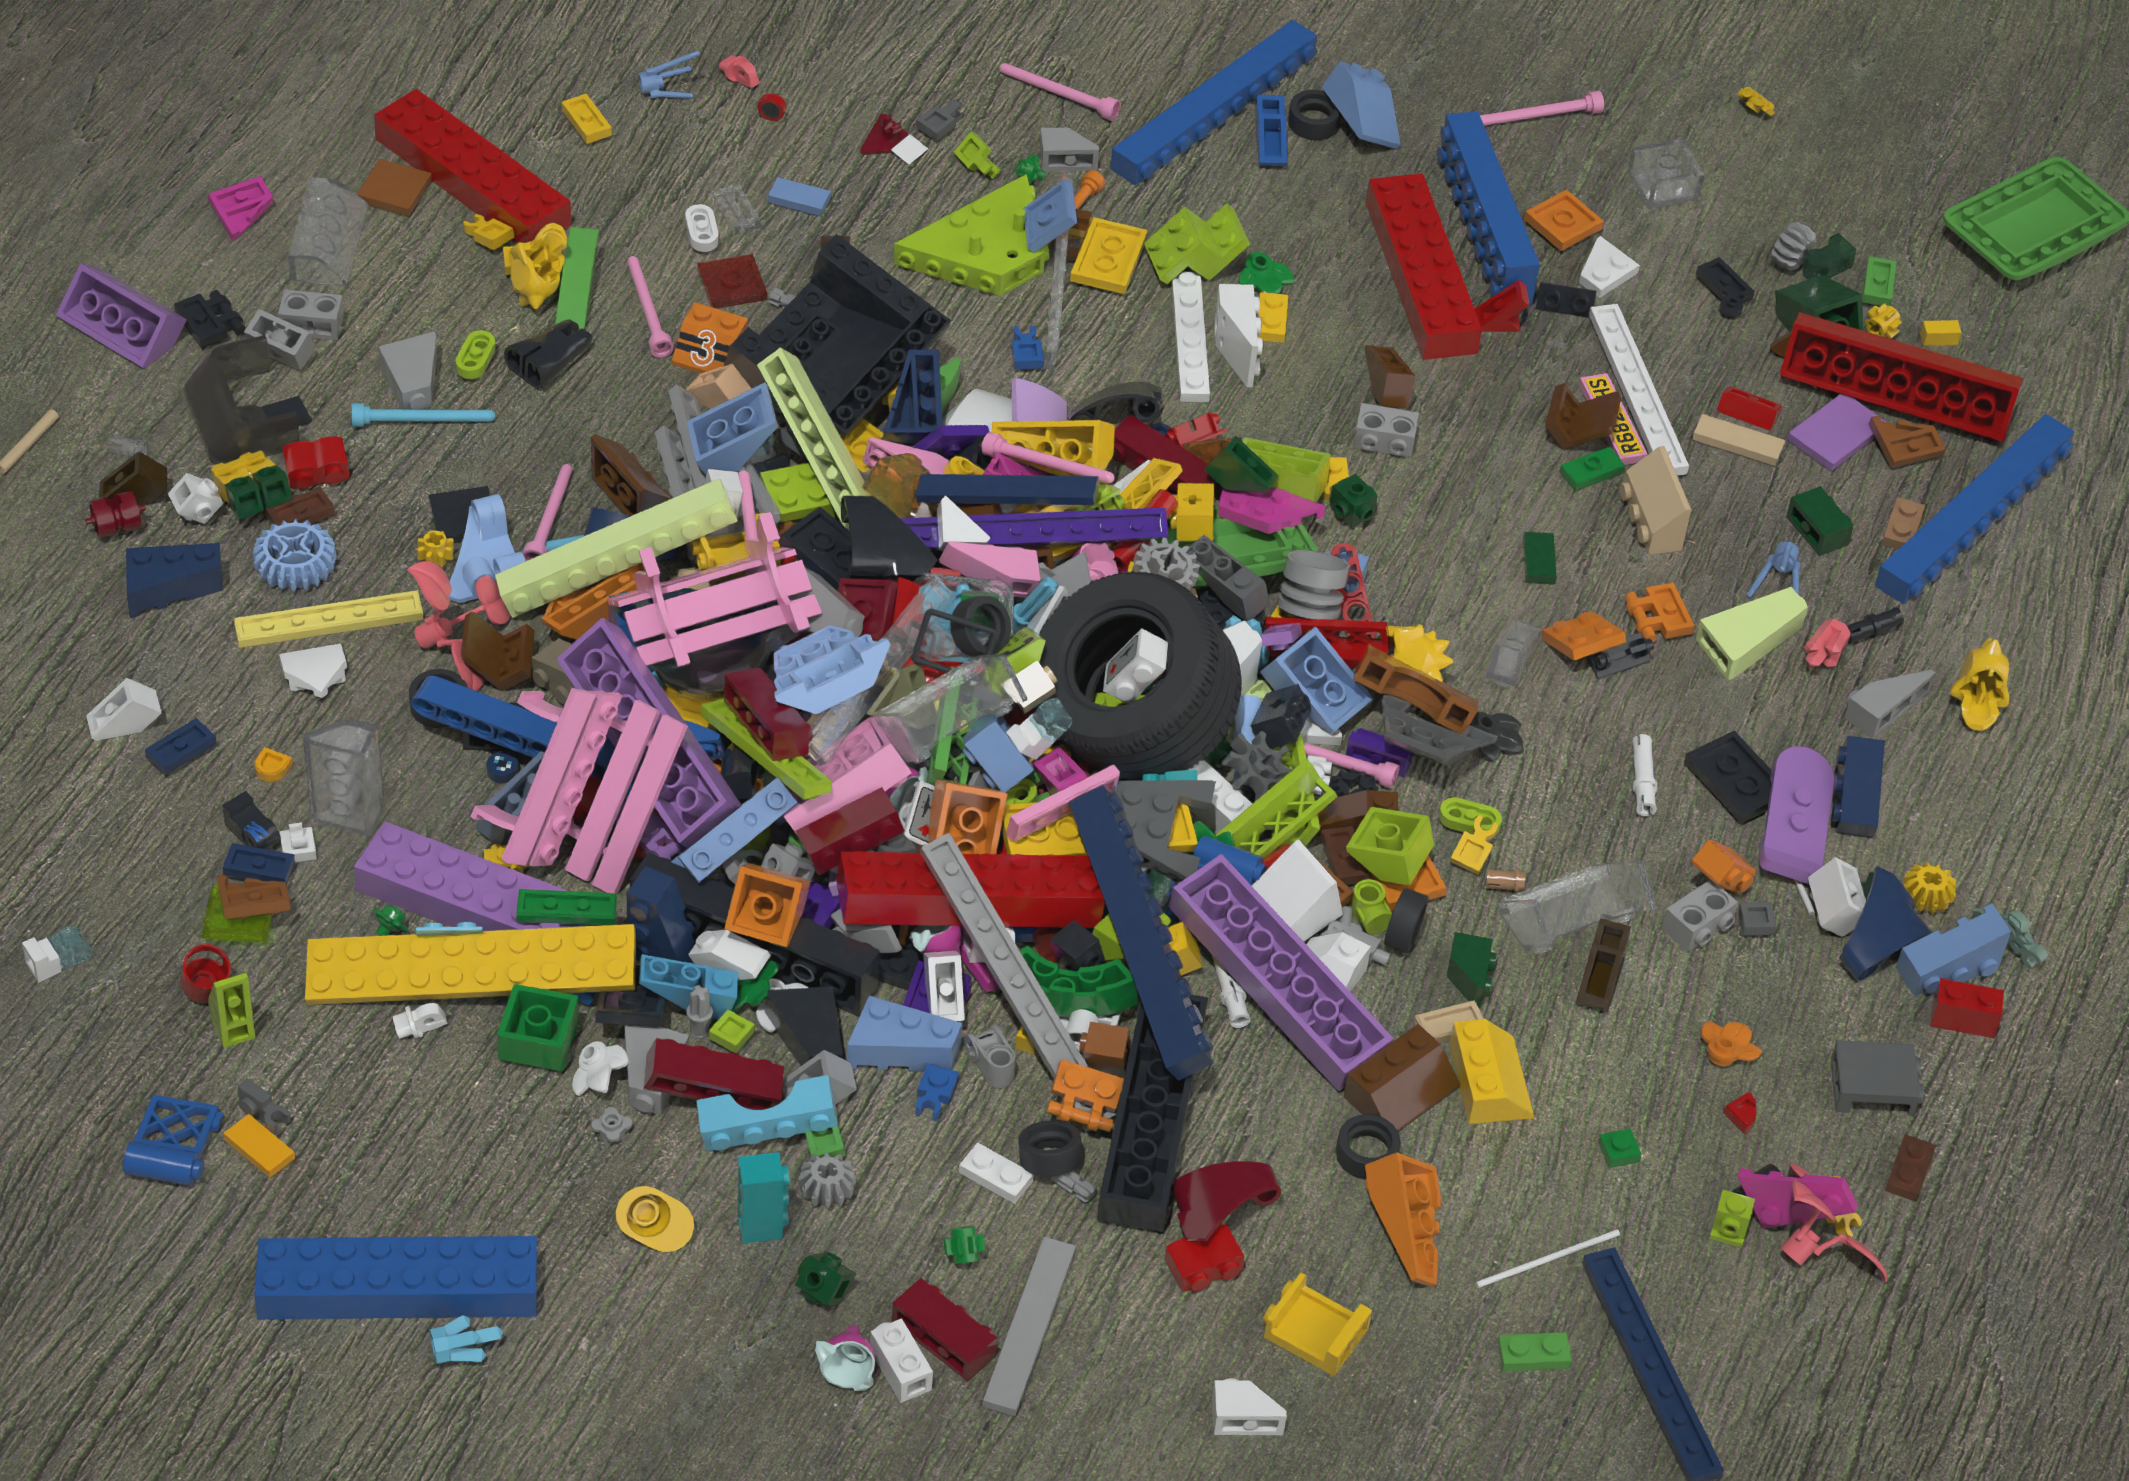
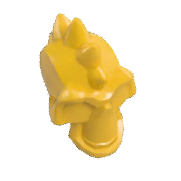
M556 223L547 224L539 231L533 241L518 243L515 247L511 248L513 257L511 267L512 290L514 293H519L521 307L530 304L533 309H538L542 302L549 298L558 288L560 272L565 261V257L560 251L565 249L567 245V236L561 225Z
M1418 624L1416 627L1388 625L1390 646L1395 649L1394 656L1392 657L1443 682L1440 670L1453 664V659L1443 654L1450 641L1437 639L1435 631L1424 633V628L1421 624Z
M1988 638L1980 648L1969 651L1962 665L1960 678L1950 688V695L1962 701V717L1965 724L1973 730L1983 731L1988 729L1996 721L2000 713L1997 707L2003 708L2009 704V693L2006 686L2009 674V661L2007 656L2002 653L1997 639L1992 640V638Z

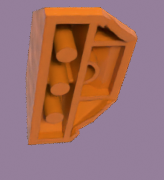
M639 563L551 601L546 609V613L542 617L543 623L562 636L578 640L601 618L608 621L609 603L607 598L609 596L637 590L634 573L639 571L645 572L643 564Z

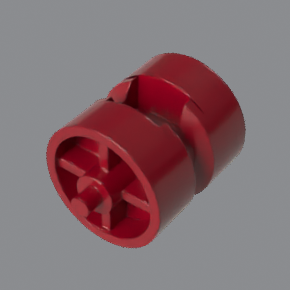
M132 490L114 495L113 500H109L107 497L90 500L89 508L91 514L90 518L85 519L86 525L92 524L99 539L116 535L118 529H122L124 532L142 529L140 515L141 511L146 510L145 505L139 506Z

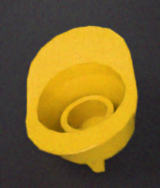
M649 1186L635 1187L622 1196L616 1208V1221L620 1229L629 1237L654 1250L661 1252L676 1251L684 1247L691 1239L694 1221L689 1209L679 1200L656 1188Z

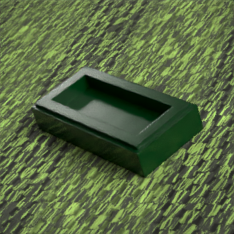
M1524 532L1525 583L1555 584L1557 575L1554 533Z

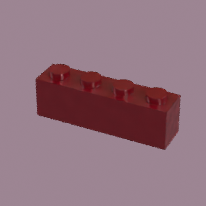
M1132 415L1115 427L1114 452L1112 456L1115 461H1119L1133 471L1147 460L1151 461L1153 458L1181 465L1183 471L1166 491L1171 494H1178V483L1214 484V498L1220 494L1221 485L1216 483L1204 470L1208 465L1205 461Z
M761 668L725 673L724 703L772 761L809 755V742L813 739L810 724L805 722L796 708L776 701L774 692L777 691V688L772 679H769Z
M656 1038L646 1056L643 1089L695 1100L730 1094L734 1101L744 1108L765 1110L778 1105L782 1100L784 1066L774 1064L765 1059L755 1060L742 1057L737 1053H723L709 1050L705 1046H691L677 1043L673 1039Z

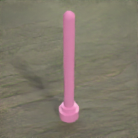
M1003 63L1000 65L999 70L1002 74L1094 108L1104 119L1114 121L1118 116L1121 107L1120 100L1112 97L1099 99L1010 64Z
M1601 91L1588 92L1586 96L1578 100L1480 115L1484 126L1579 110L1595 114L1604 111V99Z
M631 256L628 258L627 263L651 332L649 339L651 353L658 358L666 357L674 350L672 339L669 334L662 331L637 257Z
M988 432L982 443V453L989 457H994L998 452L1002 455H1008L1078 476H1098L1099 482L1111 484L1114 481V475L1111 472L1009 444L1002 435Z
M564 464L561 467L535 538L524 547L522 554L525 561L548 552L545 543L573 471L569 464Z
M742 470L738 473L743 490L741 505L746 540L751 538L758 539L750 474ZM764 565L747 569L744 576L765 571L766 568Z
M1303 742L1306 756L1324 757L1326 761L1332 762L1334 765L1350 770L1353 767L1354 771L1360 773L1365 771L1367 775L1375 777V781H1379V785L1392 789L1396 783L1400 767L1397 764L1387 761L1385 764L1379 763V765Z

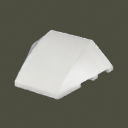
M974 389L942 417L943 425H986L991 432L992 422L1012 421V399L984 390Z

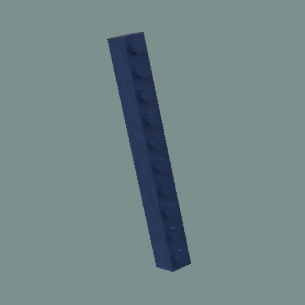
M1102 785L1069 803L1165 1067L1179 1081L1214 1063L1209 1052L1213 1050V1045L1206 1032H1202L1199 1025L1203 1022V1018L1196 1005L1191 1003L1189 996L1193 995L1191 986L1185 977L1182 978L1179 969L1183 968L1182 962L1176 951H1172L1169 943L1173 941L1168 927L1162 924L1159 916L1163 915V911L1155 897L1152 898L1150 893L1153 884L1146 871H1142L1140 863L1143 862V857L1135 844L1133 845L1130 837L1134 836L1133 830L1129 822L1123 819L1121 811L1124 810L1123 803L1116 793L1111 794Z

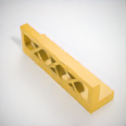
M1153 458L1120 493L1126 503L1122 509L1144 508L1159 489L1166 490L1182 473L1181 465ZM1115 542L1106 543V544H1107V545L1109 546V548H1110Z

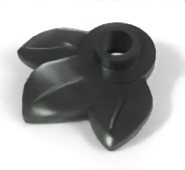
M1478 712L1475 714L1470 726L1498 736L1496 742L1479 749L1486 758L1495 761L1500 751L1521 754L1524 751L1522 738L1516 732L1521 727V723L1516 718L1505 713L1489 715L1484 712Z

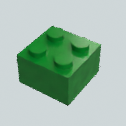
M514 984L497 1033L498 1059L563 1071L579 1022V997L577 995Z

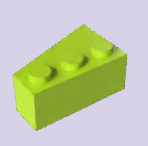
M1246 437L1243 439L1242 442L1279 475L1271 487L1286 490L1291 494L1317 503L1327 486L1331 454Z

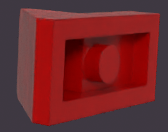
M1518 280L1475 308L1482 332L1521 331L1518 313L1529 306L1526 285Z

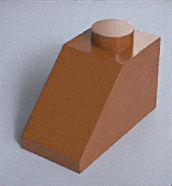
M1090 1022L1088 1033L1082 1032L1079 1051L1084 1052L1086 1064L1098 1071L1120 1078L1125 1077L1131 1049L1129 1028Z

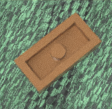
M1897 497L1882 545L1899 549L1916 534L1925 505Z

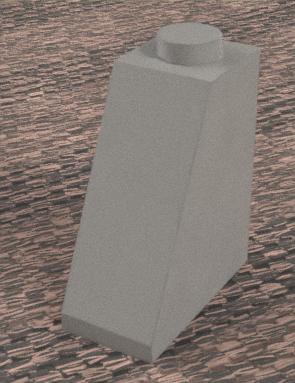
M435 332L378 346L380 369L400 408L421 410L432 407L437 364Z
M805 568L812 589L788 598L790 601L814 594L822 614L807 618L810 628L797 633L810 635L832 625L852 630L854 636L859 637L863 629L865 616L819 574ZM788 624L783 626L787 629H790Z
M624 1025L625 1051L630 1060V1063L626 1066L629 1106L635 1107L642 1112L661 1115L670 1094L643 1089L647 1053L656 1038L673 1039L677 1043L689 1045V1035L663 1027Z

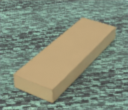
M1705 414L1701 415L1692 439L1773 466L1777 465L1785 444L1783 439Z

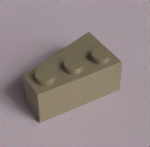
M558 638L532 657V678L539 687L546 688L561 704H565L571 688L575 687L556 659L572 644Z

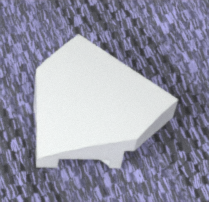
M341 644L279 654L284 677L289 679L290 691L309 689L313 690L314 696L323 698L328 694V687L346 681L344 670L347 668Z

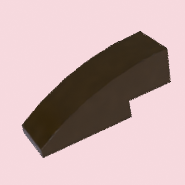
M1600 918L1576 1003L1603 1011L1608 1010L1629 939L1631 926Z

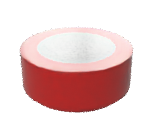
M767 93L761 97L757 109L763 118L770 121H778L783 118L787 105L779 95Z

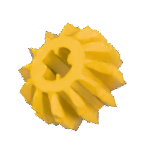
M1927 861L1922 866L1914 864L1911 871H1908L1903 879V886L1912 896L1914 906L1918 907L1919 913L1923 910H1928L1931 915L1936 910L1944 913L1948 905L1954 902L1957 886L1956 879L1951 877V870H1941L1940 863L1935 867L1931 866Z

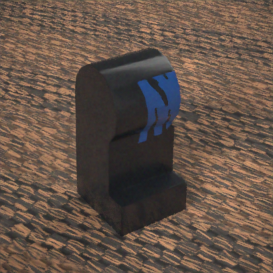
M247 791L222 805L225 826L244 845L268 849L280 842L281 838L277 827L254 805L253 798Z

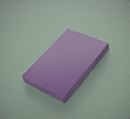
M1840 394L1788 433L1787 440L1827 469L1833 471L1876 438L1869 425L1871 417L1878 415L1851 396Z

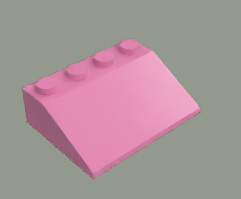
M871 716L807 760L832 780L830 793L819 795L815 799L803 800L782 783L798 802L785 812L783 816L796 833V830L881 787L886 791L889 788L900 786L906 781L911 771L877 719Z

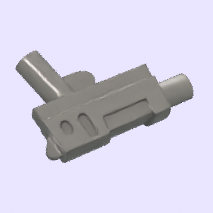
M1348 906L1342 907L1343 915L1339 917V922L1335 920L1332 923L1330 922L1328 930L1323 932L1321 936L1343 932L1371 946L1368 965H1371L1374 960L1387 966L1391 954L1380 949L1382 940L1362 932V928L1359 925L1352 923V908Z

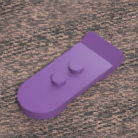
M1795 746L1784 750L1772 766L1770 777L1771 790L1765 830L1761 837L1759 862L1761 868L1809 884L1808 877L1823 867L1834 788V773L1829 762L1820 753L1807 747Z

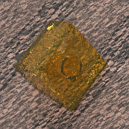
M911 453L879 458L861 488L886 505L899 518H908L914 507L919 508L921 504L917 503L915 496L921 474H930V471L922 465L920 458ZM926 503L933 516H935L937 513L935 503Z

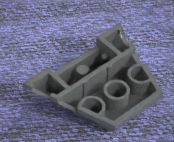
M1389 694L1382 695L1384 740L1390 745L1448 766L1497 741L1498 736L1470 725L1462 734L1414 717L1409 715L1412 703Z

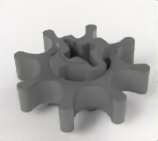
M1260 731L1251 741L1252 744L1246 740L1242 733L1238 734L1230 743V746L1237 753L1230 752L1222 761L1224 766L1233 767L1240 774V777L1232 784L1233 789L1238 790L1242 785L1250 786L1256 794L1255 801L1293 770L1286 768L1281 762V759L1289 751L1288 748L1283 746L1279 751L1271 750L1265 742L1266 733Z

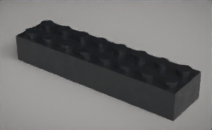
M651 853L646 855L630 878V887L645 866L675 878L686 908L683 913L686 921L692 922L695 930L692 936L695 944L696 939L703 932L725 930L734 888L729 887L724 882L715 881L708 877H705L698 883L686 868L672 863L664 857H658ZM800 918L787 947L732 932L769 952L771 956L767 962L773 961L778 965V971L771 979H778L785 985L800 983L808 988L833 987L836 1008L860 1017L868 997H874L878 990L880 950L866 942L850 938L838 930H831L819 925L809 918Z
M1191 995L1189 998L1192 1005H1196L1203 1018V1022L1199 1024L1203 1032L1208 997ZM1142 1001L1139 1006L1100 1191L1097 1220L1163 1232L1195 1073L1178 1081L1166 1069Z

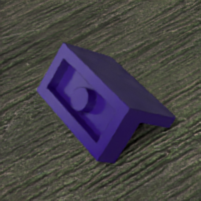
M1358 728L1356 732H1351L1346 750L1347 756L1379 765V763L1385 764L1387 761L1400 766L1398 776L1403 778L1414 756L1411 752L1386 743L1383 735L1362 728Z

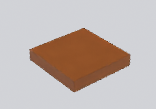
M379 159L356 194L357 202L410 216L432 182V173Z

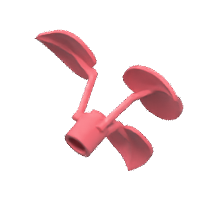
M429 561L419 562L410 566L407 571L416 579L424 597L432 608L436 610L430 617L425 619V623L415 628L417 642L424 649L435 645L438 648L452 645V655L461 679L467 683V688L478 691L484 684L485 677L463 661L461 657L462 639H448L453 632L452 626L465 620V615L470 612L478 614L486 610L490 621L495 625H502L509 620L510 613L500 596L497 582L489 576L480 577L476 582V593L483 605L449 621L446 618L438 617L451 604L448 596L451 594L452 588L443 569L436 563Z
M1792 1162L1789 1164L1788 1174L1800 1178L1804 1174L1811 1175L1799 1165ZM1794 1179L1792 1181L1794 1200L1814 1206V1211L1807 1221L1801 1223L1800 1227L1782 1245L1781 1249L1799 1265H1802L1813 1252L1819 1256L1825 1249L1837 1243H1844L1860 1251L1873 1261L1885 1284L1888 1277L1881 1262L1869 1248L1850 1235L1840 1234L1821 1245L1817 1244L1821 1238L1810 1227L1819 1213L1822 1211L1833 1221L1836 1218L1820 1198L1815 1196L1803 1183Z

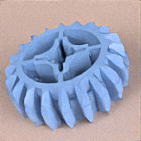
M296 518L293 523H286L283 520L280 526L272 524L270 531L262 530L261 537L256 538L253 551L254 568L259 573L261 580L267 581L270 588L278 585L281 592L286 588H291L294 593L296 588H303L307 591L309 585L318 587L320 580L327 581L329 573H333L335 560L337 559L335 543L328 534V530H322L319 524L311 526L308 520L304 523H298Z

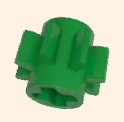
M975 1226L951 1228V1238H943L945 1255H953L954 1263L979 1261L978 1252L986 1251L984 1235L976 1234Z

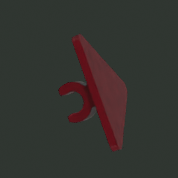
M882 113L860 148V153L862 155L894 153L891 149L905 139L909 133L902 128L901 123L893 121L890 114Z

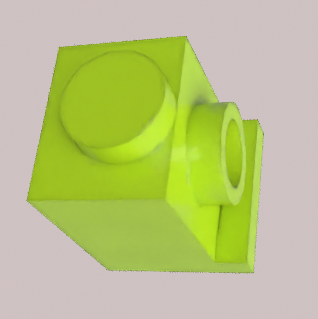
M1722 1190L1709 1239L1742 1248L1755 1198Z

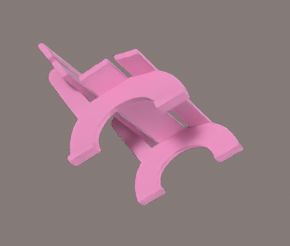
M771 512L758 516V539L751 538L745 540V547L749 557L660 583V571L652 547L639 550L645 572L639 571L634 573L637 590L607 598L609 605L621 607L648 598L653 599V604L623 613L633 643L665 634V639L636 647V651L647 666L675 658L677 667L687 666L690 664L688 657L690 653L787 624L794 633L810 628L807 618L822 614L814 594L790 601L788 598L810 591L812 588L802 560L779 567L776 566L775 561L797 554L795 549L781 547L773 550V541L779 540L780 537ZM765 564L766 567L765 571L664 600L662 596L665 593ZM778 602L776 606L679 635L675 632V630L766 603Z
M571 688L564 708H560L544 701L545 693L542 691H522L517 703L541 717L557 722L555 730L520 815L509 814L495 805H475L471 818L474 820H487L497 826L513 831L501 859L506 863L525 866L526 864L530 866L552 865L559 854V848L565 834L577 839V842L565 870L585 881H590L603 853V859L592 885L607 893L618 894L688 726L667 714H663L655 734L652 735L661 711L641 700H635L626 721L618 717V705L623 696L618 692L586 691ZM611 726L622 732L585 823L581 828L574 824L572 816L582 798L586 782L594 770V763L601 747L606 741V734ZM646 746H648V751L643 760V763L638 772L633 787L630 791V794L620 815L618 823L615 827L613 835L610 839V842H607V839L613 828V825L623 804L625 796L628 792L630 784L633 780L635 772L638 768L640 760L643 756Z

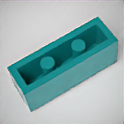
M779 1152L738 1157L737 1217L742 1244L783 1239V1225L789 1224L787 1211L789 1194L787 1186L790 1185L788 1166H781Z

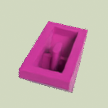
M1060 747L1033 762L1034 768L1051 795L1087 778L1085 772Z

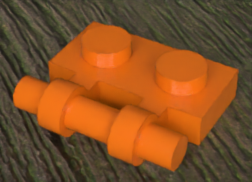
M1674 582L1646 587L1644 597L1638 598L1635 592H1629L1625 595L1626 609L1629 615L1634 617L1636 621L1635 627L1637 632H1641L1644 638H1650L1655 642L1657 636L1654 631L1661 630L1665 639L1693 634L1695 625ZM1652 611L1654 617L1647 618L1645 612Z
M1061 1059L1058 1062L1050 1093L1063 1097L1062 1102L1049 1100L1046 1113L1056 1115L1058 1120L1064 1122L1072 1120L1085 1124L1086 1129L1097 1131V1129L1110 1132L1113 1119L1102 1116V1109L1114 1113L1117 1108L1124 1078ZM1077 1101L1090 1105V1112L1073 1107V1102Z

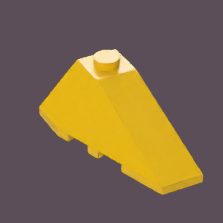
M1101 420L992 422L991 432L1002 435L1009 444L1101 470L1106 469L1114 452L1115 425ZM1005 455L1013 460L1057 476H1078Z

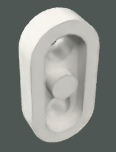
M702 204L690 206L685 212V224L690 245L695 250L701 252L715 249L718 246V229L713 210Z

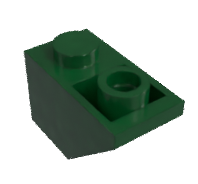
M1455 932L1447 978L1468 1001L1475 1000L1478 1008H1480L1482 997H1489L1492 978L1486 976L1487 971H1494L1497 953L1491 952L1493 939Z

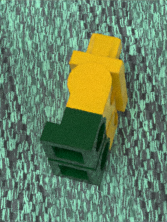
M261 450L252 454L248 452L240 455L239 459L226 464L219 463L211 468L214 483L218 487L217 492L224 501H227L233 507L234 514L239 520L263 511V505L268 509L292 500L286 473L269 458H265Z

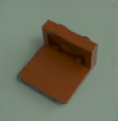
M1566 383L1557 385L1550 402L1545 422L1546 429L1556 439L1562 449L1579 446L1584 442L1597 438L1607 437L1614 431L1622 396L1618 391L1579 403Z
M470 612L465 615L461 657L468 666L475 669L488 682L504 691L530 677L535 630L528 624H525L503 636L477 614Z

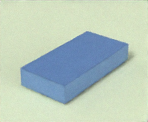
M777 177L768 194V203L822 216L831 198V191Z

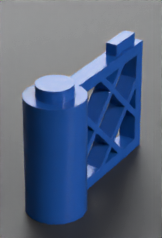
M1203 836L1199 840L1193 855L1200 857L1199 870L1222 854L1251 886L1267 871V865L1264 864L1262 856L1208 836ZM1168 907L1164 914L1169 916L1172 921L1182 922Z
M153 1095L134 1141L129 1142L123 1162L124 1174L192 1186L195 1180H200L202 1177L204 1161L200 1160L211 1131L218 1132L223 1120V1113L219 1112V1106ZM159 1107L173 1110L174 1114L160 1119L156 1111ZM195 1114L207 1116L206 1120L194 1125L188 1119V1117ZM179 1121L186 1127L173 1134L167 1128V1126ZM158 1130L164 1135V1138L157 1141L145 1139L146 1135ZM193 1136L197 1141L195 1148L182 1146L178 1143V1141Z

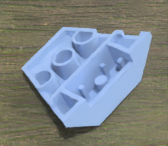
M829 625L774 652V671L776 673L774 684L777 688V691L774 693L776 701L818 714L872 687L889 650V640L881 638L877 642L872 640L871 635L864 634L857 637L854 636L852 630Z

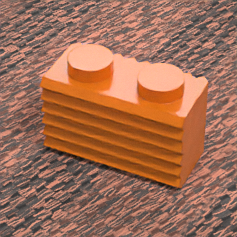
M1707 840L1691 861L1695 867L1717 886L1737 895L1740 892L1746 891L1754 882L1756 869L1751 867L1733 849L1715 840Z

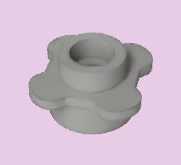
M614 1107L606 1108L604 1114L599 1119L592 1121L593 1131L599 1132L600 1137L607 1142L621 1140L625 1135V1130L632 1127L631 1118L623 1117Z

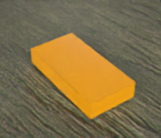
M247 1114L223 1133L224 1140L268 1178L273 1177L295 1159V1152L250 1114Z

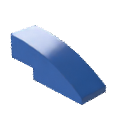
M1257 95L1255 102V129L1259 165L1287 166L1284 95Z

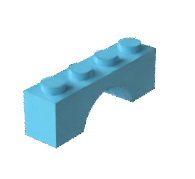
M828 1075L795 1081L791 1093L783 1102L765 1110L744 1108L737 1104L730 1094L697 1100L700 1133L706 1151H721L733 1146L757 1144L764 1140L779 1137L789 1138L795 1134L824 1131L838 1126L834 1093Z

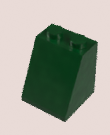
M1824 275L1775 291L1777 318L1789 332L1792 331L1799 312L1864 331L1862 294Z

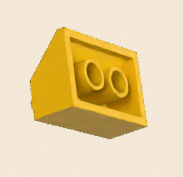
M1487 1019L1455 1021L1449 1047L1456 1076L1460 1083V1092L1468 1124L1533 1119L1534 1114L1513 1035Z

